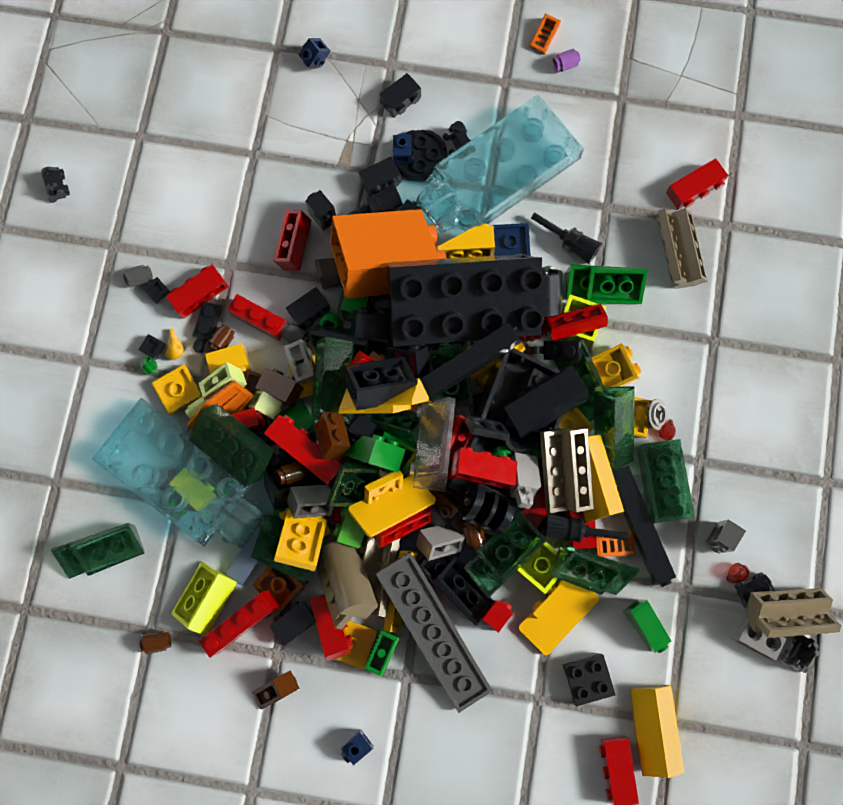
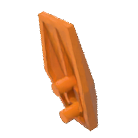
M233 380L203 403L187 423L188 427L205 438L210 435L209 431L233 424L232 414L243 411L254 398V394Z

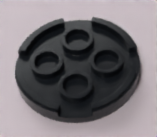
M410 130L405 134L412 137V164H396L400 174L416 182L434 179L444 170L447 163V147L445 142L438 134L431 130Z

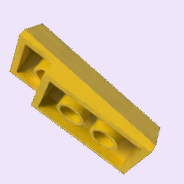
M417 378V385L378 407L356 410L346 389L339 407V414L397 413L411 409V405L429 401V397L420 379Z
M601 435L588 437L594 509L582 511L586 523L624 512Z
M671 686L630 689L637 752L640 755L642 776L670 778L684 773Z

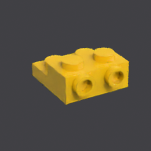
M620 343L587 360L603 394H607L640 379L639 374L642 371L638 363H633L631 357L634 355L629 345L625 347L623 343Z

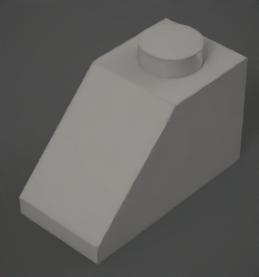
M434 526L420 530L416 546L429 561L461 552L465 536L452 530Z

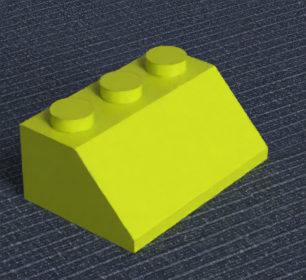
M201 561L171 615L187 629L206 636L213 628L215 620L223 610L224 604L234 591L237 582Z

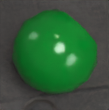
M327 313L320 318L319 325L342 328V321L336 314Z

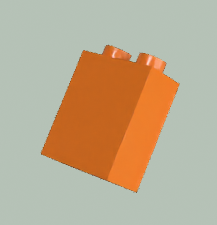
M422 209L332 216L330 245L346 299L388 295L387 263L447 259L444 250L437 251L436 227L434 224L427 225Z

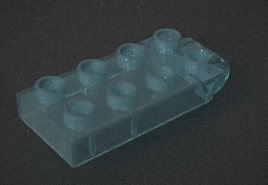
M537 94L436 164L433 173L425 181L428 186L418 195L416 202L440 233L447 232L457 225L460 229L467 231L480 224H489L581 159L584 148L541 96Z
M142 397L92 458L93 461L203 547L207 545L217 532L222 536L223 542H231L242 549L261 522L267 517V514L258 508L256 500H247L243 497L254 483L249 477Z

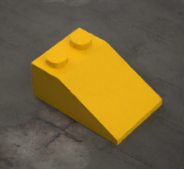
M480 224L437 247V251L444 250L447 259L494 256V227L488 224Z

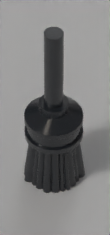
M392 183L376 194L372 193L368 197L365 196L364 204L361 205V208L345 215L384 212L402 206L403 203L397 188Z
M535 212L531 217L535 222L560 236L562 248H566L570 253L574 252L587 264L592 262L603 244L583 235V232L578 231L575 227L570 230H563Z
M547 513L544 540H568V542L575 541L580 543L584 537L588 538V536L627 540L628 537L627 532L589 528V525H585L583 518H574L572 516L566 518Z

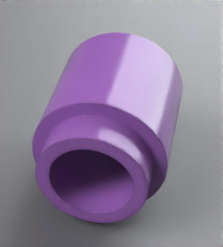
M573 48L556 54L552 59L554 69L557 72L577 67L581 60L579 52Z

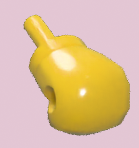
M171 328L169 329L170 339L167 341L168 348L164 355L170 360H176L183 355V346L180 338L175 337L174 329Z

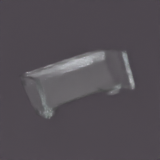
M445 397L422 402V406H418L417 418H420L416 460L415 463L411 462L410 475H414L413 488L445 491L456 398Z

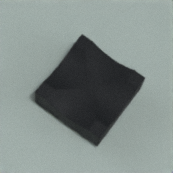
M603 654L562 664L576 707L616 696Z

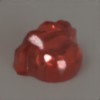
M669 419L658 430L659 436L669 444L673 442V438L676 435V428L673 425L672 419Z
M735 563L728 570L726 580L732 584L746 581L750 570L746 565Z

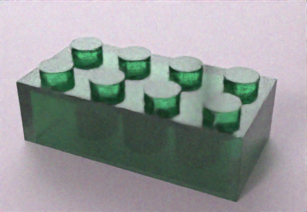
M218 403L201 409L189 441L244 487L261 480L274 452L272 447Z
M676 439L639 445L637 447L647 510L653 524L695 518L681 440Z

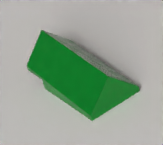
M570 264L565 272L566 299L568 300L571 294L597 304H642L648 269Z

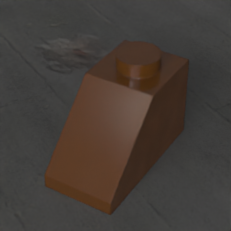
M290 670L252 691L260 710L300 688Z

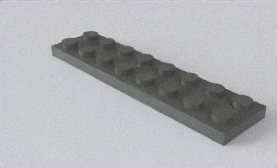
M406 553L375 572L457 712L460 713L493 692L412 553Z

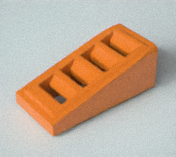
M545 13L529 47L545 54L561 25V20ZM545 24H548L554 28L551 29L549 27H546ZM542 29L545 30V31L550 32L551 34L548 35V34L542 32ZM539 35H541V36L547 38L548 40L545 41V40H543V39H541V38H538V37H539ZM538 41L544 44V48L536 45L535 42Z
M628 535L627 537L629 551L625 549V540H620L622 552H618L617 540L619 539L597 537L596 558L636 555L634 535ZM602 541L606 542L607 553H603ZM610 541H613L614 552L610 550Z

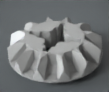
M654 399L649 401V405L646 406V422H648L649 428L660 430L666 422L667 411L662 400Z

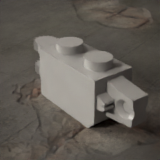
M510 450L512 452L510 460L518 462L515 486L510 488V497L516 498L518 507L530 509L533 505V496L541 487L537 457L531 456L530 452L516 453Z

